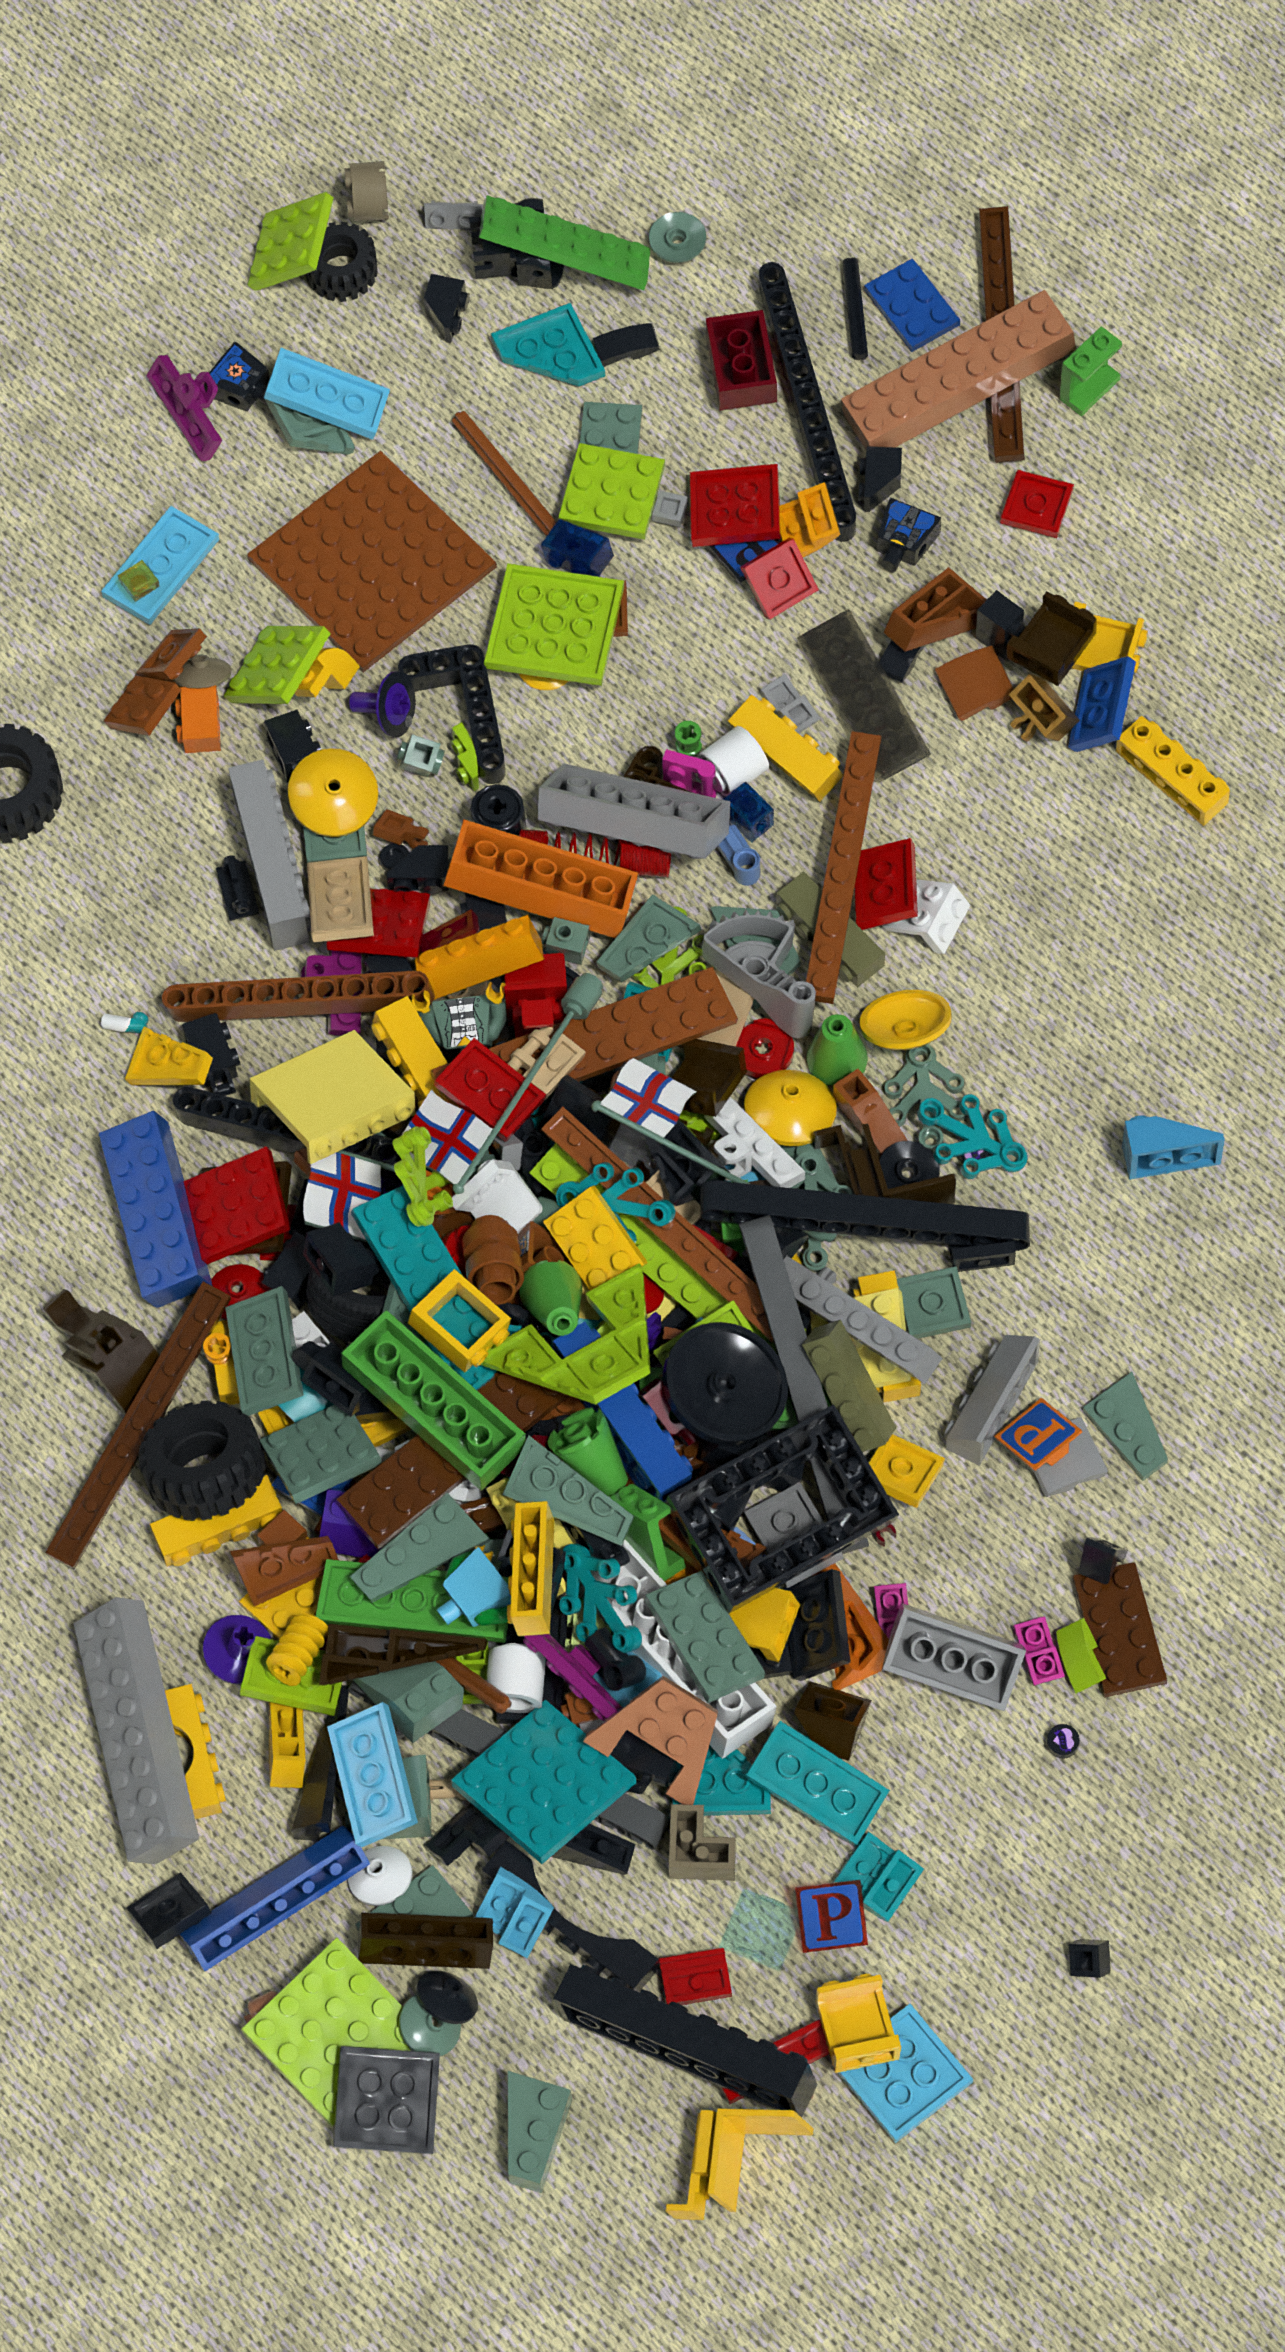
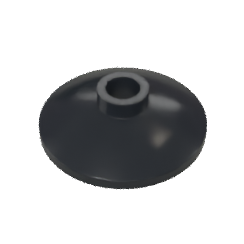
M900 1141L892 1144L883 1152L879 1160L888 1189L936 1178L940 1175L939 1163L935 1161L933 1152L914 1141ZM910 1171L913 1177L906 1178L902 1175V1172Z
M430 1971L422 1975L417 1982V1998L422 2007L433 2017L450 2024H463L475 2016L478 2010L477 1997L472 1988L458 1976L445 1971Z

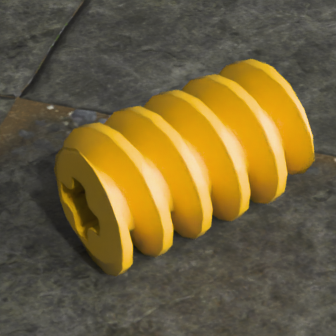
M302 1613L295 1615L291 1620V1624L285 1629V1633L280 1637L279 1643L274 1646L273 1652L267 1657L266 1664L271 1674L286 1685L297 1686L301 1682V1677L307 1673L306 1667L312 1665L313 1658L319 1654V1649L324 1646V1639L328 1638L329 1626L318 1617Z

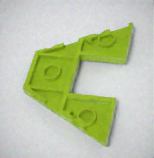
M641 1264L633 1266L585 1293L588 1303L613 1330L612 1332L561 1359L530 1324L507 1337L500 1346L493 1345L487 1351L489 1354L481 1365L593 1404L603 1401L650 1374L644 1274Z

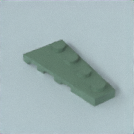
M528 1435L503 1495L520 1503L547 1501L553 1517L622 1546L634 1516Z

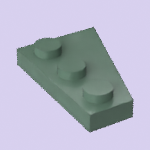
M1130 1372L1083 1407L1084 1414L1142 1481L1168 1463L1167 1455L1133 1372Z
M434 1865L413 1879L406 1892L397 1897L395 1901L386 1905H380L370 1912L473 1917V1913ZM358 1921L355 1924L358 1931L360 1927V1921Z

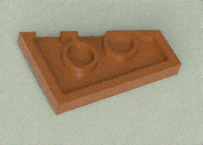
M329 1536L230 1551L254 1607L322 1576L326 1559L339 1560Z

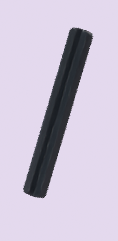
M855 257L845 258L843 260V274L852 358L854 360H865L868 357L859 264L858 259Z

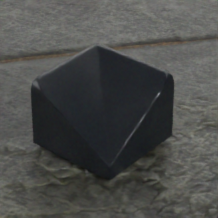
M1079 1939L1069 1943L1070 1975L1075 1977L1101 1978L1109 1974L1111 1971L1109 1940Z

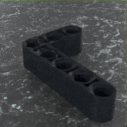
M467 644L404 656L398 664V671L406 675L409 672H417L416 675H407L413 684L415 692L461 683L472 741L477 756L479 776L487 784L500 783L506 775L505 758L487 669L484 666L485 659L482 649L477 645ZM470 661L477 662V663H475V664H473V665H467V664H466L467 662H470ZM441 666L447 667L444 670H437ZM473 687H481L478 691L470 690ZM478 713H487L485 716H476ZM485 738L492 739L490 742H481ZM490 764L498 765V766L495 767V768H487V767H486L487 765H490Z

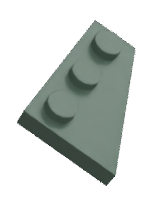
M652 894L596 961L597 966L622 983L700 932L701 926Z

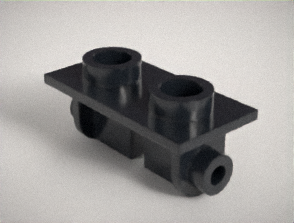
M233 855L225 857L223 859L224 863L221 867H217L216 871L229 920L232 921L259 914L246 862H240Z

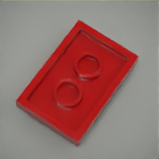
M911 838L861 850L855 882L856 924L862 930L918 916L915 844Z
M473 1038L434 1080V1086L465 1111L474 1114L493 1129L526 1078L476 1038ZM530 1083L497 1136L504 1142H507L542 1104L546 1094Z

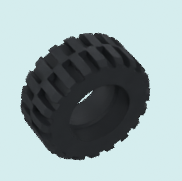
M4 724V727L0 728V768H18L31 775L29 783L20 793L10 798L0 799V839H2V843H12V838L19 837L20 841L29 838L28 833L34 831L37 834L44 829L43 823L45 821L47 823L52 821L55 817L54 809L58 810L62 802L63 783L54 751L49 744L45 743V739L38 733L32 736L31 729L20 726V729H15L14 724Z
M209 1400L201 1401L200 1404L195 1405L192 1402L184 1404V1408L179 1410L174 1408L168 1411V1416L165 1418L160 1417L154 1422V1428L148 1429L138 1452L140 1456L138 1459L139 1466L152 1500L155 1501L156 1506L162 1511L168 1512L169 1515L177 1518L183 1516L185 1520L195 1521L196 1518L210 1520L212 1516L218 1514L224 1516L229 1514L230 1509L234 1507L238 1509L244 1505L245 1499L247 1497L251 1498L257 1490L256 1486H260L263 1480L266 1461L256 1429L249 1416L233 1405L229 1407V1404L220 1401L212 1404ZM207 1454H220L207 1464L197 1467H184L197 1457Z

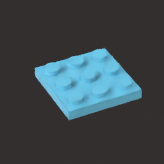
M908 2004L890 2018L894 2034H898L901 2043L899 2060L838 2073L895 2143L973 2083V2078L911 2004Z

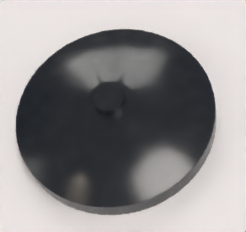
M713 1322L689 1330L672 1347L663 1368L664 1394L676 1418L693 1434L715 1444L727 1446L743 1445L761 1438L777 1423L786 1406L788 1382L778 1355L759 1335L736 1324Z

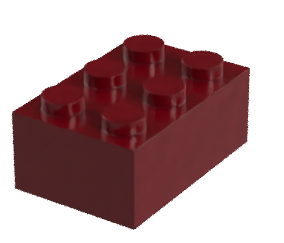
M763 310L706 318V339L720 411L777 402V380Z

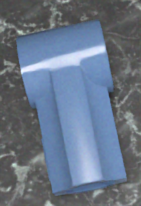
M729 825V834L717 848L733 870L735 880L741 885H753L759 880L761 873L759 854L750 848L736 825ZM744 865L753 866L749 869L741 868Z

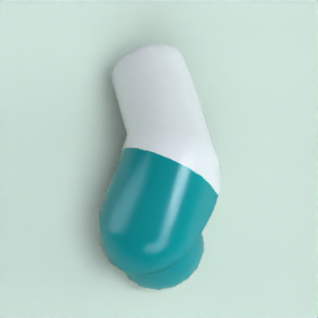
M135 1012L132 1018L104 1014L101 1019V1026L103 1029L140 1034L143 1027H147L146 1024L149 1018L142 1012Z

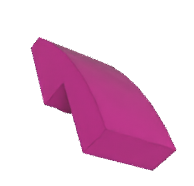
M906 1583L874 1586L878 1624L888 1638H890L901 1603L908 1605Z
M1045 1616L1014 1625L1013 1628L1017 1641L1026 1649L1024 1662L1033 1686L1064 1678L1065 1675L1056 1646L1053 1645Z

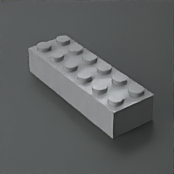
M263 759L229 767L233 796L274 951L309 943L308 932L311 931L309 906L304 896L301 876L297 870V862L293 847H291L286 821H284L280 797L277 795L272 769L266 770Z
M565 763L539 787L538 820L548 822L556 827L566 826L574 828L581 833L591 832L604 835L607 839L630 841L637 846L647 845L660 848L663 852L682 853L693 859H706L729 834L730 801Z

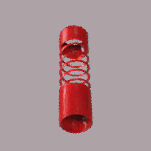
M521 829L519 832L520 837L548 845L547 831ZM558 831L554 847L557 848L558 844V848L561 849V837ZM574 832L569 852H572L574 846V853L577 854L576 833ZM589 834L584 856L587 857L589 848L590 858L593 859L592 835ZM603 837L599 861L602 860L605 847L606 863L609 864L608 839ZM619 839L614 861L615 866L621 846V868L637 872L639 876L669 877L671 853L663 852L660 848L652 846H637L630 841Z

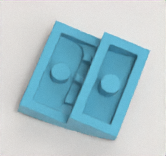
M500 1867L475 1917L493 1918V1932L502 1936L498 1944L528 1958L554 1907L531 1885Z

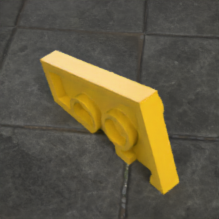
M144 1026L125 1080L131 1085H204L213 1057L206 1051L184 1042L180 1043L172 1040L169 1036L162 1033L160 1035Z

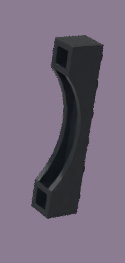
M507 1840L482 1868V1875L485 1880L483 1884L488 1890L500 1867L531 1885L546 1898L535 1876L532 1860ZM555 1908L542 1930L546 1935L552 1932L560 1939V1946L571 1955L577 1952L585 1958V1965L594 1968L600 1974L601 1972L610 1979L611 1977H616L623 1980L629 1985L630 1989L640 1992L660 1968L659 1959L634 1939L608 1938L582 1930L566 1920Z

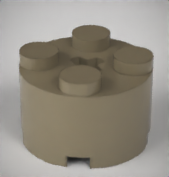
M384 161L350 163V168H344L346 189H352V197H347L348 218L354 217V222L389 219L388 212H382V210L388 209L385 171L379 172V169H385Z

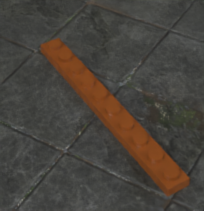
M851 732L806 982L812 984L815 988L816 1002L834 1004L881 744L880 735Z
M564 1107L541 1129L550 1140L588 1175L593 1173V1169L597 1164L602 1162L610 1163L614 1168V1176L606 1182L598 1183L605 1190L622 1179L623 1173L630 1169ZM601 1167L600 1175L607 1177L608 1172L606 1168ZM631 1172L629 1179L633 1183L637 1182V1176ZM643 1180L642 1184L630 1188L617 1199L651 1205L663 1198ZM656 1209V1217L662 1219L663 1212L660 1209ZM675 1210L673 1221L664 1226H656L650 1222L649 1218L633 1215L727 1303L734 1300L745 1319L771 1343L773 1342L756 1283Z

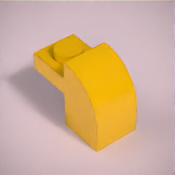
M322 647L294 694L298 697H317L323 686L328 689H346L360 666L346 651L339 648Z

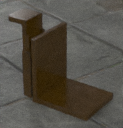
M868 1123L862 1125V1148L851 1150L849 1141H845L841 1125L813 1132L815 1149L832 1145L837 1146L848 1187L852 1190V1194L946 1204L955 1203V1174H948L888 1189Z
M63 1289L43 1308L56 1328L71 1337L65 1342L69 1349L62 1357L66 1361L95 1375L126 1414L159 1358V1353L142 1331L104 1310L99 1311L97 1314L79 1305L68 1290Z

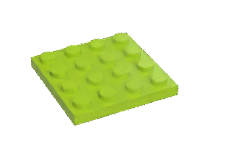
M508 563L484 666H486V669L602 686L624 591V580Z
M335 1938L241 2029L244 2035L331 2127L334 2125L340 2046L402 2051L411 2050L403 2040L399 2028V2017L403 2006L338 1938Z

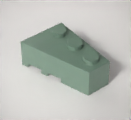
M508 2071L510 2184L542 2193L572 2103V2093L570 2089Z

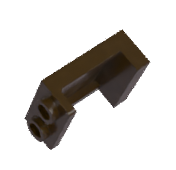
M1046 591L1043 595L1041 607L1019 637L1013 635L1007 643V659L1059 686L1095 636L1097 619L1090 611L1073 606L1061 595H1053Z
M694 1039L683 1043L685 1059L672 1079L696 1091L685 1102L683 1111L716 1117L747 1073L744 1048Z

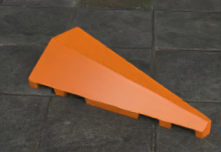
M834 1563L829 1567L813 1574L812 1577L831 1569L840 1571V1569L838 1568L836 1563ZM841 1571L851 1663L834 1669L836 1679L832 1681L834 1690H841L882 1671L889 1638Z

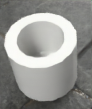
M736 726L698 754L699 759L710 761L715 765L716 773L713 778V788L727 797H731L769 769L767 757L761 746L741 726Z
M508 1643L489 1650L486 1681L509 1697L512 1704L510 1708H507L506 1712L529 1713L535 1708H542L546 1658L539 1651L537 1653L533 1652L525 1644Z

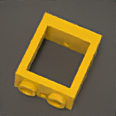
M454 1269L411 1310L408 1324L465 1373L472 1365L475 1367L481 1365L489 1354L487 1351L493 1345L498 1347L507 1339L510 1334L508 1328L511 1318ZM456 1294L493 1325L469 1349L463 1346L432 1318Z

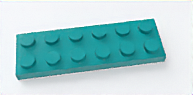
M403 1185L353 1208L351 1215L411 1314V1310L454 1269L461 1275L462 1273L433 1225L417 1227L411 1222L406 1210L407 1205L411 1203V1199ZM458 1294L432 1317L467 1349L493 1326ZM427 1340L435 1354L450 1367L455 1365Z

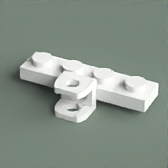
M729 1097L716 1117L705 1115V1119L723 1136V1138L715 1143L714 1152L719 1155L717 1159L724 1166L727 1164L735 1166L734 1169L728 1170L731 1174L740 1178L751 1172L753 1166L775 1187L791 1188L805 1180V1171L731 1097Z

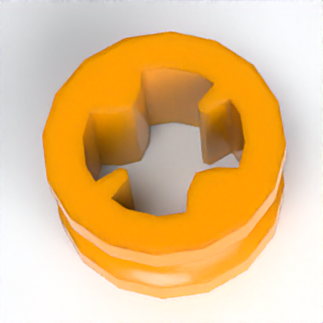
M214 1333L205 1339L203 1349L205 1357L210 1363L221 1365L230 1360L232 1348L230 1339L226 1335ZM218 1343L223 1348V1353L218 1354L216 1351H213L212 1346Z

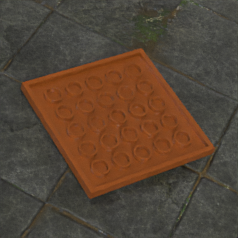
M381 450L247 554L248 560L315 626H324L331 633L328 639L337 648L346 651L358 663L359 669L363 673L497 568L496 561Z

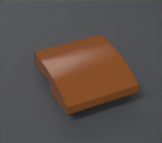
M993 646L972 651L935 669L961 721L968 719L987 707L993 710L1012 699L1009 694L1014 690L1013 685Z

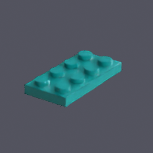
M782 1721L777 1723L745 1775L753 1783L854 1847L859 1843L890 1791Z

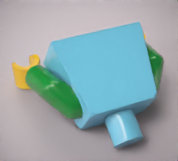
M485 1545L477 1546L475 1550H470L454 1557L450 1563L442 1586L451 1599L436 1609L447 1625L462 1614L472 1627L508 1623L507 1606L511 1604L508 1584L491 1563L494 1552L483 1553Z

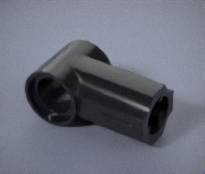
M604 1627L589 1636L585 1646L603 1667V1678L607 1687L613 1691H619L641 1683L646 1677V1668L642 1659L636 1655L628 1656L627 1653L617 1650L612 1642V1634Z

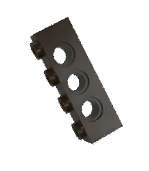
M361 1912L358 1934V1960L362 1964L490 1969L493 1950V1918Z

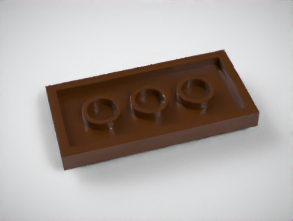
M1132 1562L1116 1566L1108 1584H1102L1082 1574L1073 1575V1583L1082 1617L1085 1619L1098 1647L1092 1650L1107 1678L1100 1682L1104 1698L1167 1684L1165 1669L1136 1563Z

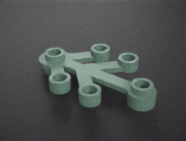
M929 1044L907 1050V1064L894 1079L888 1080L884 1086V1093L889 1099H898L903 1093V1086L917 1073L918 1083L897 1107L889 1110L892 1115L895 1113L902 1115V1119L896 1121L898 1126L901 1127L905 1124L906 1115L919 1100L921 1105L928 1098L939 1100L943 1107L950 1111L949 1116L959 1122L963 1121L967 1115H956L953 1113L955 1108H959L961 1101H956L931 1083L929 1072L947 1084L946 1089L953 1094L960 1093L963 1090L964 1078L960 1074L952 1073L937 1062L936 1052ZM918 1055H924L927 1059L919 1062L915 1058ZM952 1080H958L961 1084L958 1087H952L949 1083ZM894 1085L899 1088V1091L892 1093L888 1088ZM929 1111L924 1112L926 1116L934 1118L933 1113ZM923 1124V1129L919 1133L920 1144L929 1148L934 1153L936 1147L943 1143V1133L935 1125L928 1126ZM932 1138L937 1143L935 1145H927L925 1141Z
M806 1151L796 1158L795 1162L805 1171V1180L791 1188L798 1189L804 1183L805 1190L817 1191V1183H819L828 1192L837 1193L843 1190L847 1194H852V1190L848 1186L839 1185L824 1171L825 1162L818 1153ZM807 1161L813 1162L815 1169L813 1171L806 1170L804 1163ZM809 1236L807 1238L808 1249L805 1250L802 1256V1264L812 1272H819L826 1266L828 1255L821 1248V1242ZM818 1253L821 1256V1261L818 1263L812 1262L810 1255Z

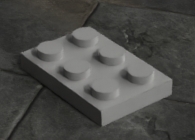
M800 1482L744 1511L761 1544L767 1547V1554L780 1548L784 1541L788 1539L793 1541L804 1535L811 1526L824 1524ZM842 1551L785 1583L786 1587L789 1588L844 1559Z

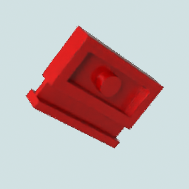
M724 1948L659 1958L666 2004L669 2005L670 2002H676L681 2005L732 1997Z

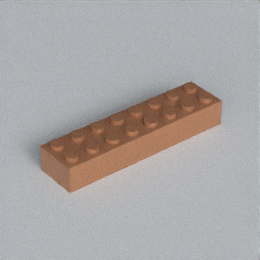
M1043 290L841 398L844 417L866 451L867 446L897 447L1076 350L1074 332L1046 290Z

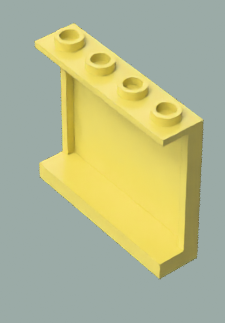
M355 1030L249 1078L251 1101L257 1108L267 1104L307 1147L309 1164H313L346 1147L354 1145L416 1114L414 1091Z

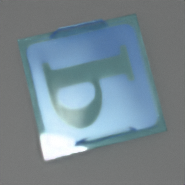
M743 1889L719 1948H724V1950L780 1971L803 1917L802 1911L763 1894L759 1895Z

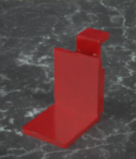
M564 953L543 954L544 960L505 974L506 985H504L508 1026H514L515 1039L532 1033L534 1029L539 1030L542 1027H552L554 1024L562 1022L566 1017L561 1005V1000L567 992Z

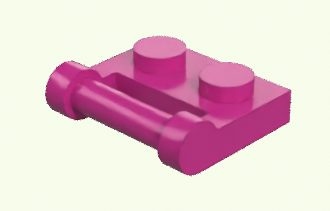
M666 749L662 759L663 780L692 793L716 798V790L713 788V778L715 777L716 769L712 762ZM696 773L701 779V783L696 782Z

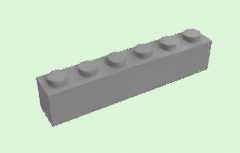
M786 1255L784 1262L797 1303L828 1323L841 1319L850 1337L918 1381L926 1384L943 1359L928 1345Z

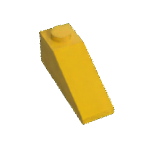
M269 1702L270 1787L302 1788L306 1762L303 1709Z

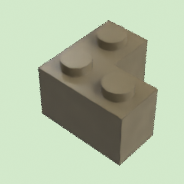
M671 1804L669 1878L735 1881L736 1838L704 1837V1805Z

